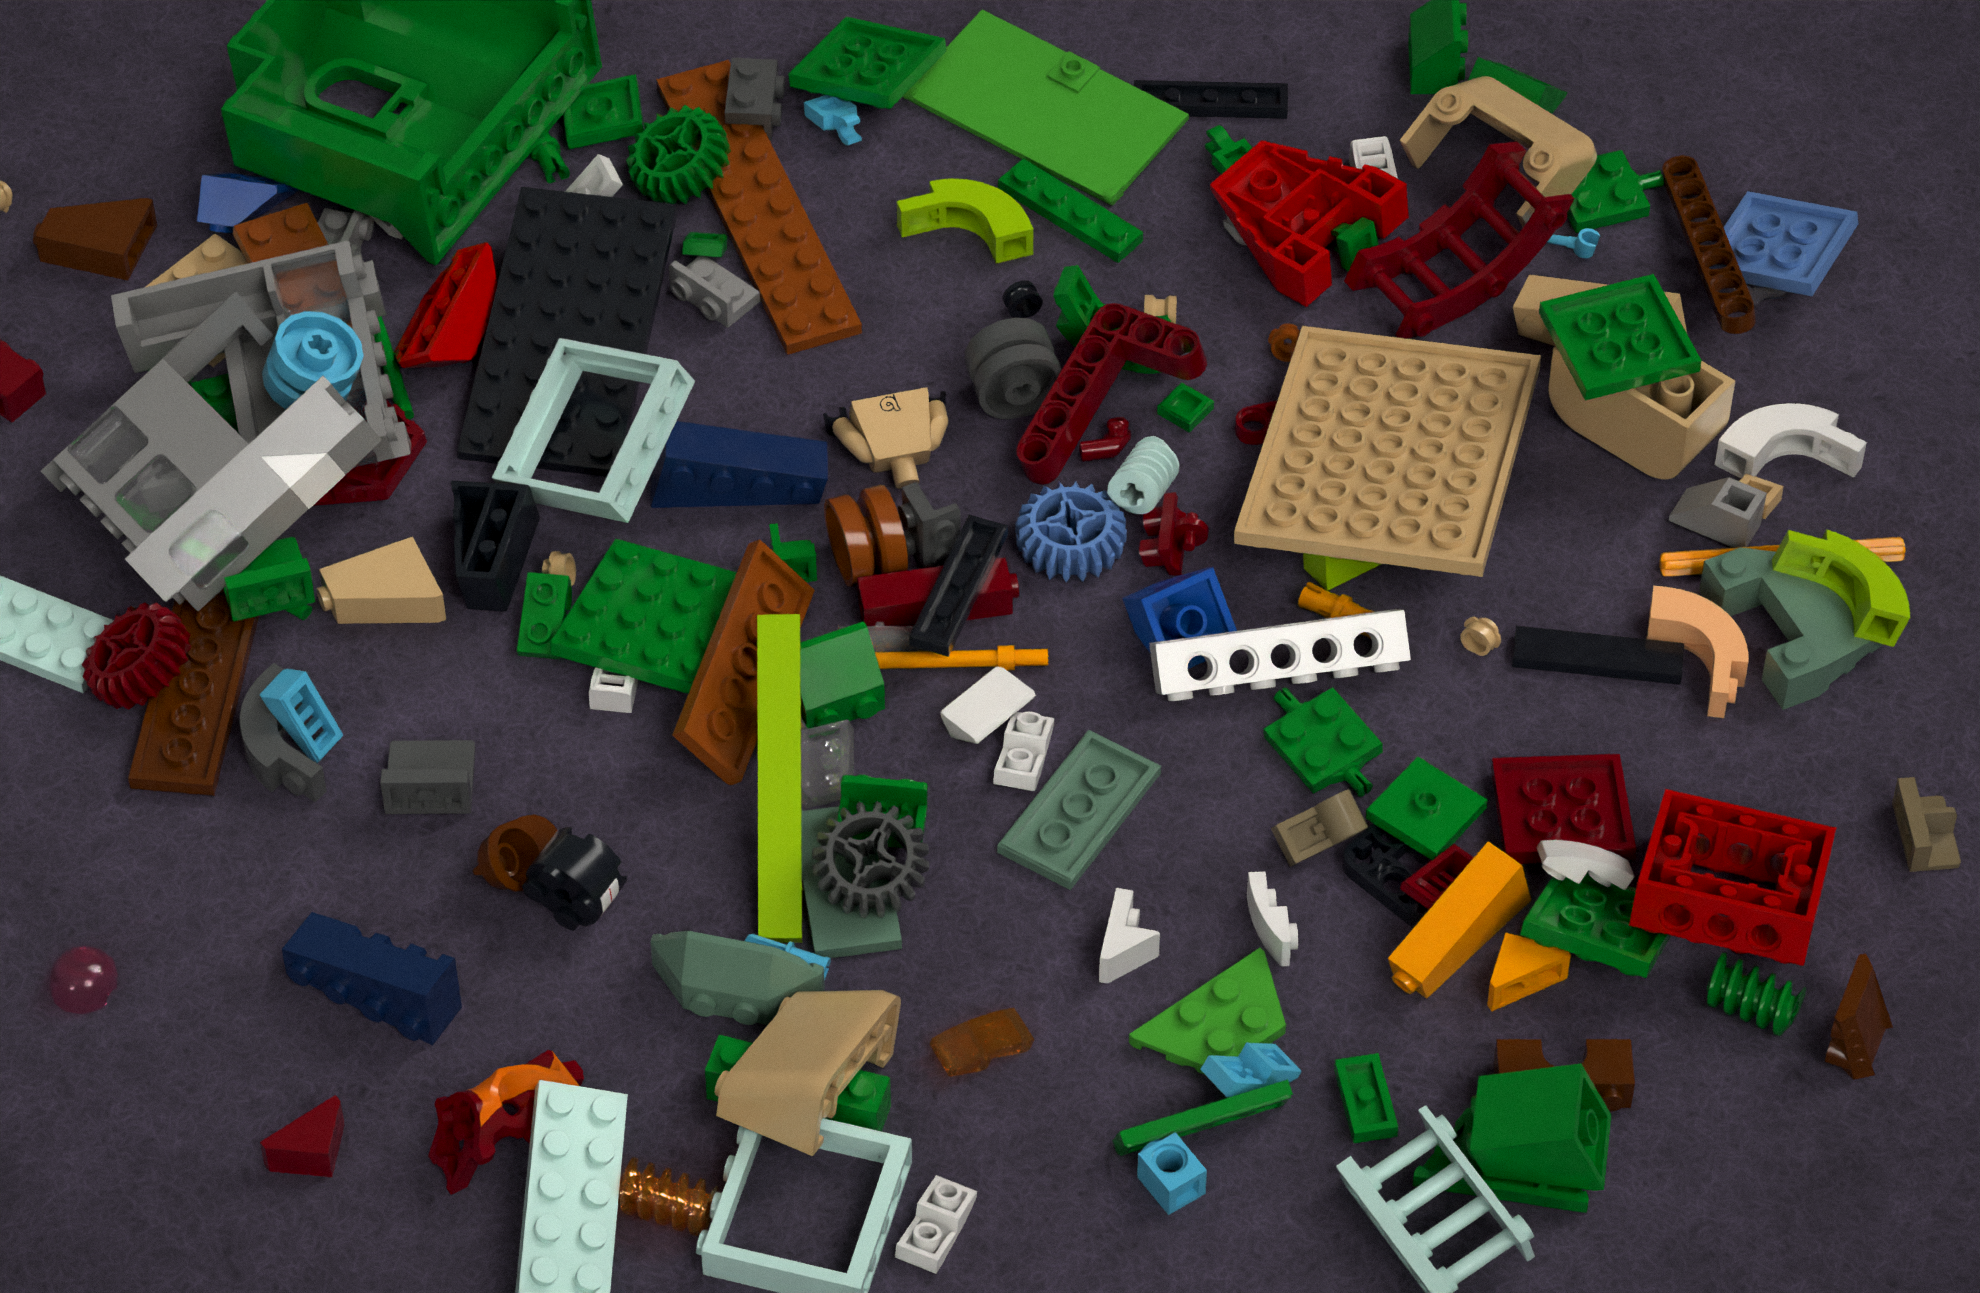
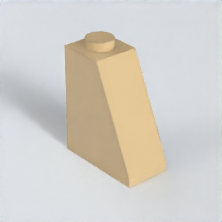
M413 536L319 569L322 586L316 588L318 600L324 612L332 611L338 624L438 623L446 620L443 594Z

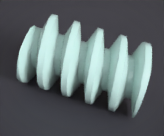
M1156 436L1143 438L1137 442L1136 446L1110 480L1107 494L1115 504L1127 512L1134 514L1150 512L1155 508L1179 473V461L1176 454L1164 440Z

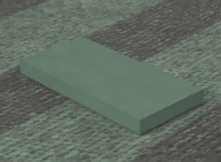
M1088 730L999 842L997 853L1071 890L1160 776L1161 765Z
M839 806L802 811V885L814 954L837 958L902 949L897 912L892 909L890 904L885 906V916L883 918L878 917L876 908H869V914L864 919L860 917L859 906L855 905L854 909L849 914L843 912L842 907L844 899L832 905L828 900L830 891L821 892L818 888V881L822 877L813 875L812 866L818 861L812 858V849L821 846L817 842L816 836L818 832H829L826 825L828 818L838 819ZM877 852L875 855H869V859L866 856L863 857L864 868L866 865H873V861L875 864L879 862ZM837 854L835 860L837 871L846 881L852 883L855 867L846 863L845 857ZM876 880L868 888L881 887L890 883V881Z

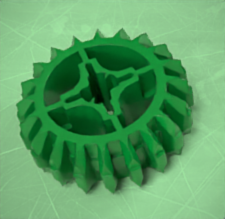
M684 105L679 112L670 107L668 114L665 116L656 113V120L651 124L644 122L645 130L643 133H634L636 143L628 146L630 156L626 159L630 178L643 195L655 202L675 204L679 199V201L687 204L689 197L693 195L701 199V191L706 187L714 189L712 181L716 178H724L721 168L730 165L727 155L731 152L726 131L714 116L706 113L700 107L692 110Z

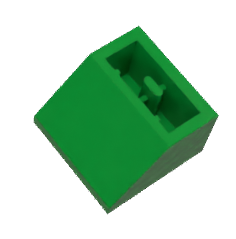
M1430 0L1410 14L1408 33L1410 94H1436L1443 88L1457 84L1458 80H1465V57H1460V53H1467L1468 30H1461V26H1466V3H1459V0Z

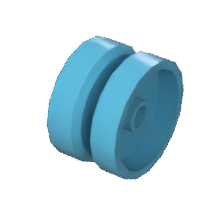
M304 311L291 315L279 325L262 370L264 387L271 398L286 410L319 378L324 376L346 401L364 356L361 341L350 326L329 314Z

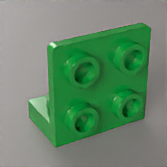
M295 537L274 541L239 574L224 577L226 586L223 590L233 622L315 602L310 566L307 558L302 559ZM249 547L215 555V564L219 576L238 560Z

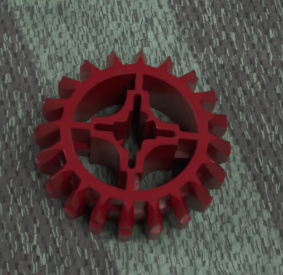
M144 602L137 609L130 606L124 615L116 614L115 620L109 625H104L103 632L93 637L94 645L85 651L88 658L82 663L85 669L82 677L92 689L91 692L100 701L103 700L107 705H111L115 709L125 707L129 710L136 703L141 706L145 705L149 697L157 698L161 689L170 687L169 682L171 679L181 674L179 667L187 663L186 653L192 647L188 641L191 635L187 631L186 626L181 622L182 620L174 611H170L167 607H162L157 602L151 605Z

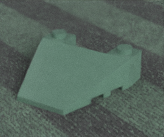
M1740 547L1705 560L1699 589L1704 598L1721 607L1730 616L1763 604L1789 641L1767 650L1762 675L1763 683L1782 710L1820 696L1829 689V685L1833 681L1855 668L1856 663L1869 652L1872 654L1883 645L1854 636L1852 613L1845 601L1834 591L1817 582L1774 571L1772 558L1776 553L1775 551Z

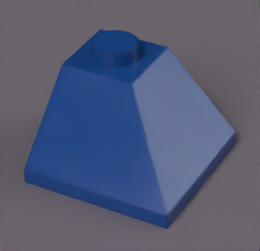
M229 172L204 174L201 178L197 222L210 223V231L233 233L234 225L258 218L298 192L299 189L264 177Z
M1213 567L1157 582L1122 598L1135 634L1149 652V643L1237 631ZM1201 655L1193 657L1188 663V669L1205 662V658Z

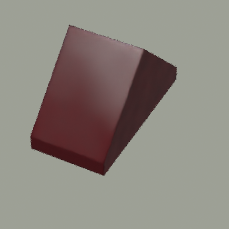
M334 1095L262 1140L260 1145L265 1167L270 1172L333 1178L345 1125L339 1098Z

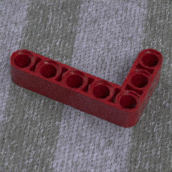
M1110 303L1102 306L1095 313L1018 443L1016 449L1017 456L1027 478L1033 483L1045 485L1051 483L1059 476L1126 360L1183 380H1192L1201 376L1206 370L1207 358L1196 332L1190 328L1121 304Z

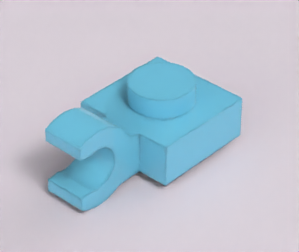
M824 95L804 102L805 116L824 131L836 129L840 140L845 145L862 141L861 136L856 133L853 125L860 123V118L857 115L856 105L851 101Z

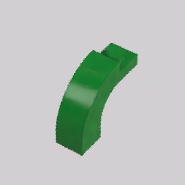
M1079 265L1064 267L1053 294L1056 305L1062 310L1056 326L1074 347L1078 344L1095 313L1105 305L1094 293ZM1168 315L1156 316L1171 322ZM1126 360L1122 367L1124 370L1143 374L1162 373Z

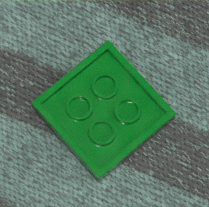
M846 16L789 73L790 87L803 89L809 93H820L838 97L845 101L873 105L879 109H891L946 52V41L942 37Z
M1654 274L1540 302L1539 315L1585 401L1700 372L1702 360Z
M1588 872L1579 884L1567 877L1562 881L1552 876L1524 919L1520 934L1533 939L1539 945L1557 947L1574 953L1582 960L1597 961L1615 967L1623 974L1630 976L1638 975L1647 978L1672 936L1663 933H1649L1642 928L1629 926L1636 888L1628 886L1626 890H1623L1613 883L1610 887H1606L1595 881Z

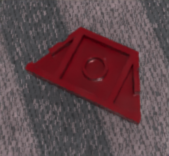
M364 395L355 410L367 422L364 408L367 405V401ZM387 401L388 407L394 406L398 423L403 421L405 423L411 441V454L378 462L376 456L362 459L313 506L388 500L427 443L424 430L414 421L407 419L404 411L396 403L391 405Z

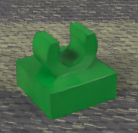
M1361 217L1351 226L1347 223H1341L1331 230V235L1336 237L1337 246L1334 247V250L1339 253L1341 266L1346 271H1349L1358 250L1378 245L1374 221Z

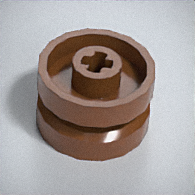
M880 484L862 489L857 503L848 494L825 499L824 518L831 550L847 586H856L857 577L873 575L874 567L880 574L907 571L908 553L901 520L891 494L885 485Z

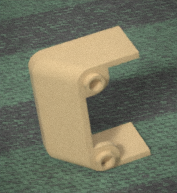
M1488 76L1474 78L1438 91L1399 140L1411 165L1419 169L1451 127L1464 121L1471 113L1529 149L1524 156L1523 167L1527 176L1538 183L1536 188L1545 197L1572 194L1593 167L1597 158L1594 144L1587 135ZM1527 201L1524 202L1516 213L1522 227L1525 226L1535 211Z

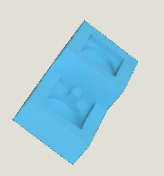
M1246 1042L1238 1057L1209 1055L1200 1069L1226 1097L1236 1096L1287 1079L1291 1082L1297 1079L1302 1072L1276 1044Z

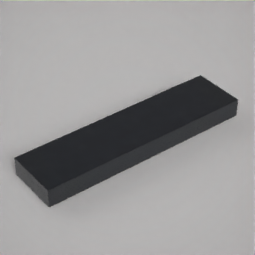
M1134 80L1136 88L1188 113L1189 117L1287 119L1288 83Z
M968 515L909 635L910 646L949 657L1008 536V525Z
M1516 626L1512 667L1680 685L1684 643Z

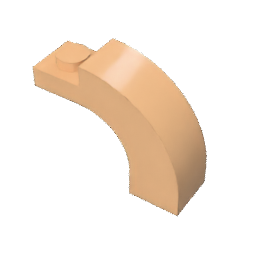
M1653 585L1647 639L1684 643V649L1692 652L1704 662L1710 674L1707 716L1724 718L1727 703L1735 704L1737 687H1744L1749 654L1741 629L1727 612L1712 601L1682 589Z

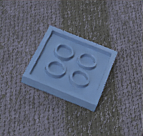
M1747 191L1723 228L1746 284L1813 296L1856 229L1858 214L1856 211ZM1716 264L1709 268L1721 269L1723 267H1726L1727 265Z

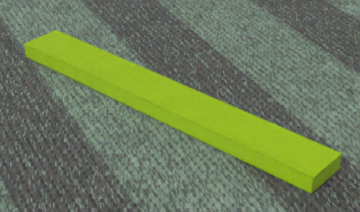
M800 614L757 615L758 936L780 943H788L790 941L802 943Z

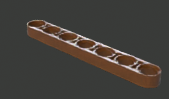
M1681 155L1669 158L1663 164L1665 188L1718 323L1722 330L1727 333H1745L1751 330L1756 323L1754 302L1698 163L1690 156ZM1676 172H1689L1682 176L1673 175ZM1686 195H1699L1690 199L1682 198ZM1695 218H1708L1707 220L1701 222L1691 221ZM1705 241H1717V243L1712 245H1700V243ZM1716 264L1727 265L1726 267H1723L1721 269L1709 268ZM1726 288H1734V289H1737V290H1735V291H1733V292H1730V293H1720V292H1718V291H1720V290H1722V289H1726ZM1736 312L1746 313L1745 315L1740 317L1728 316L1729 314Z

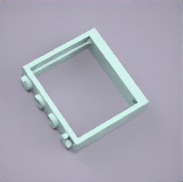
M559 338L535 389L530 395V400L514 428L513 435L498 462L492 479L496 483L529 485L534 501L537 504L628 523L695 380L677 360ZM582 371L651 384L599 493L531 479Z
M822 1119L819 1135L823 1136L824 1140L819 1149L884 1163L848 1271L843 1273L724 1245L762 1138L761 1134L739 1126L737 1133L738 1151L736 1156H728L724 1168L723 1181L726 1182L722 1193L716 1192L714 1194L710 1207V1218L713 1220L709 1230L703 1229L697 1242L696 1254L702 1257L703 1275L779 1293H868L912 1164V1139L829 1119Z

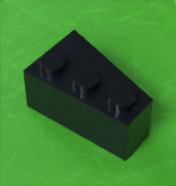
M451 481L454 495L453 520L456 537L454 538L456 578L467 608L507 611L540 519L530 487L525 484Z

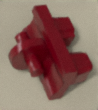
M1176 492L1165 493L1163 506L1155 507L1143 515L1144 528L1148 536L1159 535V538L1140 540L1139 554L1145 567L1164 565L1168 574L1173 576L1182 575L1184 550L1193 551L1195 546L1202 545L1207 541L1209 534L1207 524L1198 519L1196 513L1190 512L1186 515L1177 507L1178 496Z

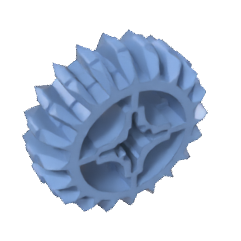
M1059 481L1056 489L1051 490L1043 486L1040 495L1030 494L1028 504H1022L1019 517L1015 523L1016 545L1018 551L1022 552L1024 562L1032 563L1035 573L1046 569L1049 580L1058 573L1062 574L1066 583L1071 575H1077L1083 582L1087 572L1099 578L1102 567L1112 569L1115 559H1120L1124 542L1127 539L1126 519L1124 512L1120 511V507L1112 500H1109L1106 490L1095 493L1093 484L1084 489L1079 487L1077 481L1074 482L1072 487H1064Z

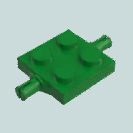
M1622 150L1597 155L1595 164L1571 194L1575 199L1567 212V218L1575 233H1579L1585 228L1596 229L1648 217L1650 204L1643 190L1662 187L1664 185L1663 175L1660 170L1643 175L1636 174Z
M1333 687L1304 703H1300L1288 688H1282V692L1279 690L1275 694L1274 700L1283 708L1286 715L1263 729L1264 738L1313 794L1330 784L1347 781L1359 797L1365 796L1364 791L1368 794L1372 790L1373 784L1368 781L1360 770L1365 763L1383 753V744Z

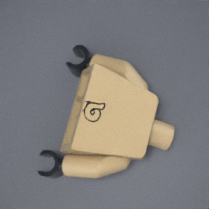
M925 387L851 401L850 420L848 419L845 407H839L840 416L829 417L827 413H823L825 429L829 435L837 437L860 462L869 463L873 472L892 470L896 488L902 489L903 486L915 482L919 483L916 465L929 462L931 451L937 449L941 444L948 425L945 408L946 392L940 391V397L934 399L929 397L928 389Z

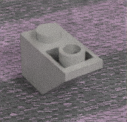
M1730 477L1686 489L1669 515V521L1732 548L1747 547L1761 525L1767 493Z

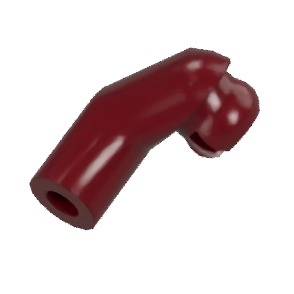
M1124 417L1111 418L1107 422L1108 432L1105 433L1102 439L1079 442L1082 462L1113 458L1119 455L1131 439L1128 420Z

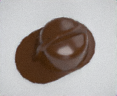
M535 814L522 816L497 826L481 842L478 848V865L472 870L473 875H482L490 886L500 890L523 891L522 885L526 881L525 873L557 832V828L546 818Z

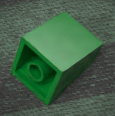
M1581 1063L1478 1077L1477 1094L1471 1098V1111L1474 1118L1472 1132L1467 1134L1466 1145L1470 1158L1476 1160L1485 1177L1592 1191L1604 1190L1611 1113Z

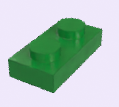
M1379 1053L1336 1059L1334 1072L1353 1144L1398 1137V1123Z

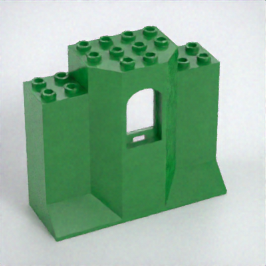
M267 0L259 10L253 13L251 19L226 45L237 91L225 101L221 108V113L234 166L389 222L430 264L437 265L533 151L539 139L548 133L602 68L591 0ZM343 80H356L394 94L373 119L318 98L327 87ZM401 102L408 104L399 115L393 113Z

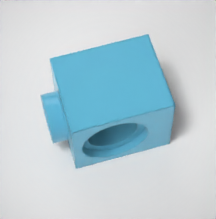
M1176 1132L1162 1140L1158 1139L1149 1142L1138 1153L1137 1177L1168 1215L1206 1194L1207 1170ZM1170 1169L1176 1172L1168 1173L1164 1172L1163 1170Z

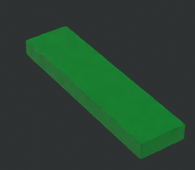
M1287 1079L1119 1131L1112 1141L1117 1154L1123 1156L1142 1150L1149 1142L1158 1139L1162 1140L1175 1132L1181 1138L1284 1106L1293 1093Z

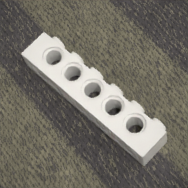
M1401 609L1149 643L1155 690L1157 694H1167L1168 701L1193 698V690L1208 688L1209 695L1234 693V685L1250 683L1251 690L1276 687L1275 679L1291 677L1292 684L1317 681L1316 673L1333 671V678L1351 677L1359 675L1358 667L1374 665L1375 672L1394 671L1400 669L1399 662L1411 660L1405 612ZM1365 632L1372 639V648L1368 654L1359 656L1354 650V640L1359 634ZM1325 638L1331 645V653L1325 661L1318 662L1312 654V648L1317 640ZM1284 644L1290 651V659L1285 666L1277 668L1271 661V652L1275 646ZM1242 649L1248 655L1249 664L1243 672L1236 674L1230 668L1229 660L1235 651ZM1201 655L1207 661V672L1203 677L1193 679L1188 673V663L1193 657Z

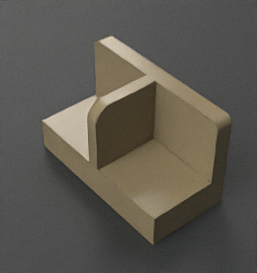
M1915 777L1897 778L1892 805L1909 871L1959 868L1961 859L1953 833L1957 819L1955 808L1947 807L1943 796L1920 797Z

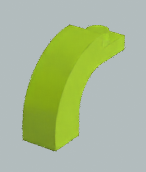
M939 179L929 181V194L897 201V227L901 237L940 228L955 227L966 229L979 235L987 243L995 263L1033 255L1034 229L1027 214L1011 196L989 184L968 179Z
M1826 529L1823 537L1817 538L1792 530L1787 531L1772 558L1773 570L1811 580L1828 587L1848 605L1853 616L1855 637L1894 647L1910 619V608L1906 591L1891 568L1868 548L1839 533Z

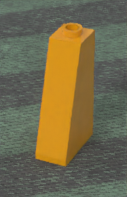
M1488 841L1388 957L1393 973L1391 978L1394 983L1406 993L1412 994L1414 991H1417L1426 999L1531 901L1523 866Z

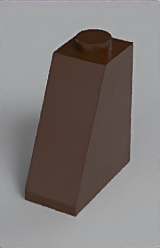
M139 198L50 208L42 223L39 222L36 225L33 233V244L37 246L40 262L128 281L157 227L153 199Z

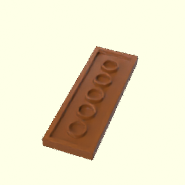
M760 539L749 543L672 734L728 785H734L742 781L758 740L757 615L800 614L801 628L815 591Z

